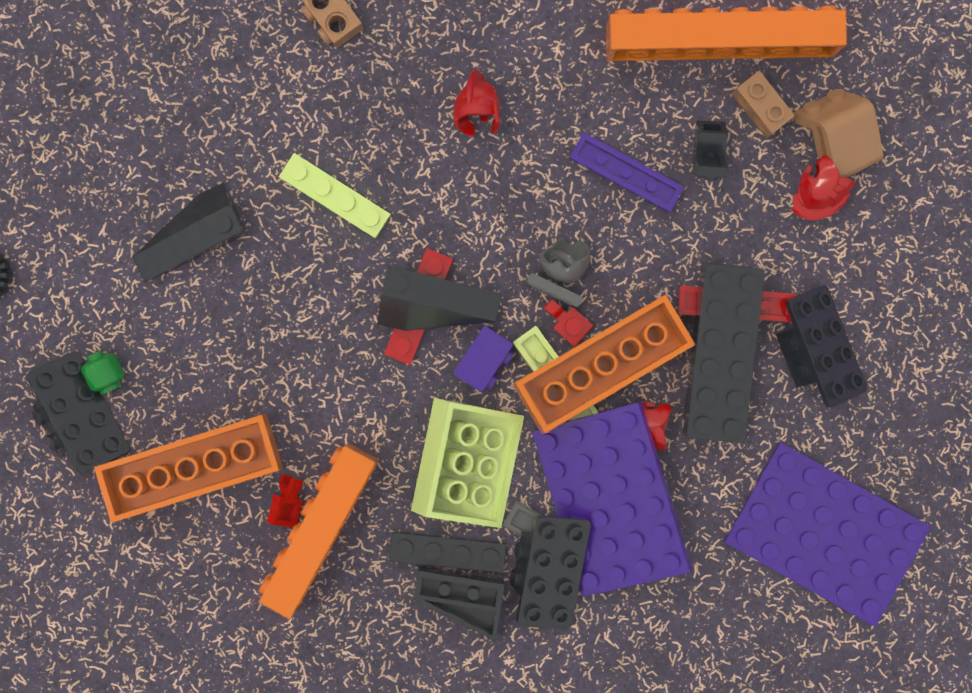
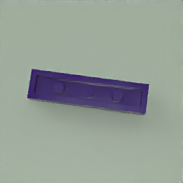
M584 132L569 158L668 213L673 209L684 186Z

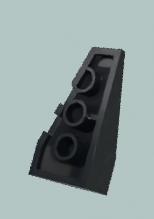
M219 184L198 194L132 257L144 283L248 235L225 184Z
M388 266L381 294L377 325L409 331L496 322L502 294Z

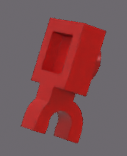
M552 299L543 307L558 321L552 328L573 347L593 327L572 306L565 312Z
M281 474L279 480L281 495L274 494L267 523L291 528L297 525L303 500L297 498V495L302 487L303 480Z

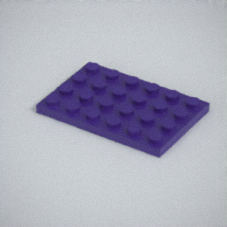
M641 401L566 421L545 434H541L539 429L532 432L557 516L586 518L591 523L579 585L582 597L686 574L693 570Z
M779 442L723 542L876 627L931 526Z

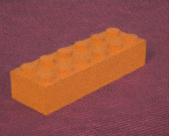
M664 295L518 380L513 386L541 434H545L693 347L695 343L668 297Z
M263 414L94 467L110 521L113 523L284 469L268 416Z
M350 443L336 449L329 462L333 465L330 473L328 471L325 474L323 473L315 489L319 490L316 498L312 497L308 500L301 515L305 516L303 522L295 525L287 538V541L291 542L290 546L280 551L273 564V567L277 568L275 573L271 572L269 577L267 576L258 591L263 594L259 603L288 619L294 615L379 462L378 458Z

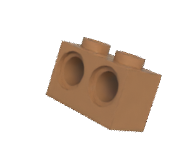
M302 0L304 6L300 9L310 22L316 20L321 27L317 32L326 45L332 42L337 49L364 29L361 21L345 0H329L327 7L324 9L314 7L317 0ZM336 21H343L346 23V26L341 32H333L331 30L332 24Z
M760 70L737 87L731 94L766 139L795 117Z

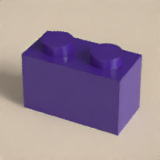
M484 325L453 374L481 393L485 388L490 391L499 378L494 373L500 364L506 367L515 353L510 350L513 344Z

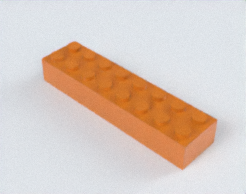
M796 6L790 8V11H778L777 7H764L760 11H749V8L738 7L731 9V12H720L719 8H706L702 12L691 13V10L687 8L675 9L673 13H662L660 9H648L644 13L632 14V10L622 9L615 11V14H610L606 25V61L834 57L847 45L846 10H837L836 6H822L819 10H807L805 6Z

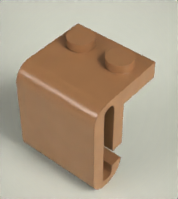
M835 89L828 92L827 96L817 101L804 104L803 108L793 112L796 124L812 129L818 158H821L823 155L828 156L836 165L841 177L848 178L883 159V149L873 104L868 99L846 92L843 89Z

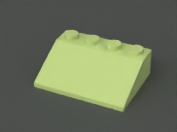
M434 398L411 511L429 518L501 528L524 416Z

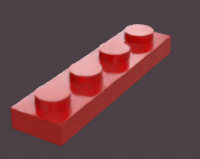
M426 248L417 273L446 279L453 259ZM394 328L384 355L411 365L425 329L403 331Z
M679 285L677 314L696 315L697 286ZM762 291L759 320L792 322L786 307V301L795 297V293Z

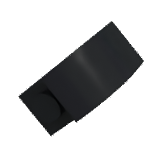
M696 120L692 170L693 174H696L697 177H702L706 180L726 178L728 167L725 150L728 132L725 122Z

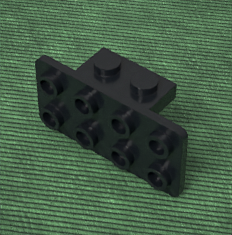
M823 285L788 299L786 307L794 328L776 334L796 388L816 382L824 404L828 408L835 407L866 392V382L829 288Z
M71 352L30 370L26 378L38 399L32 406V415L37 425L43 426L47 434L45 438L49 448L53 452L56 451L59 457L67 453L76 472L82 475L93 470L96 466L126 454L129 451V445L103 396L99 391L90 390L81 372V368L85 364L81 355L78 352Z
M538 515L534 519L532 532H521L520 542H517L515 546V569H512L510 574L511 586L520 596L516 617L519 626L543 628L571 627L591 523L586 518Z

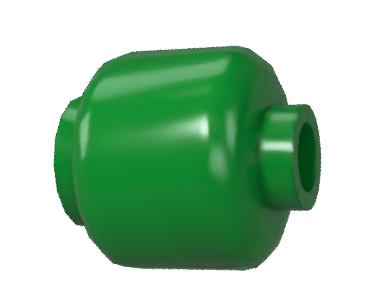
M99 350L86 356L88 362L82 366L81 372L91 391H99L102 395L122 385L121 380L125 377V372L114 353L104 354L103 350Z

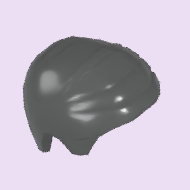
M560 238L552 247L540 253L541 267L550 278L556 281L574 283L580 280L588 269L590 248L583 241L578 240L574 244H568L564 238Z

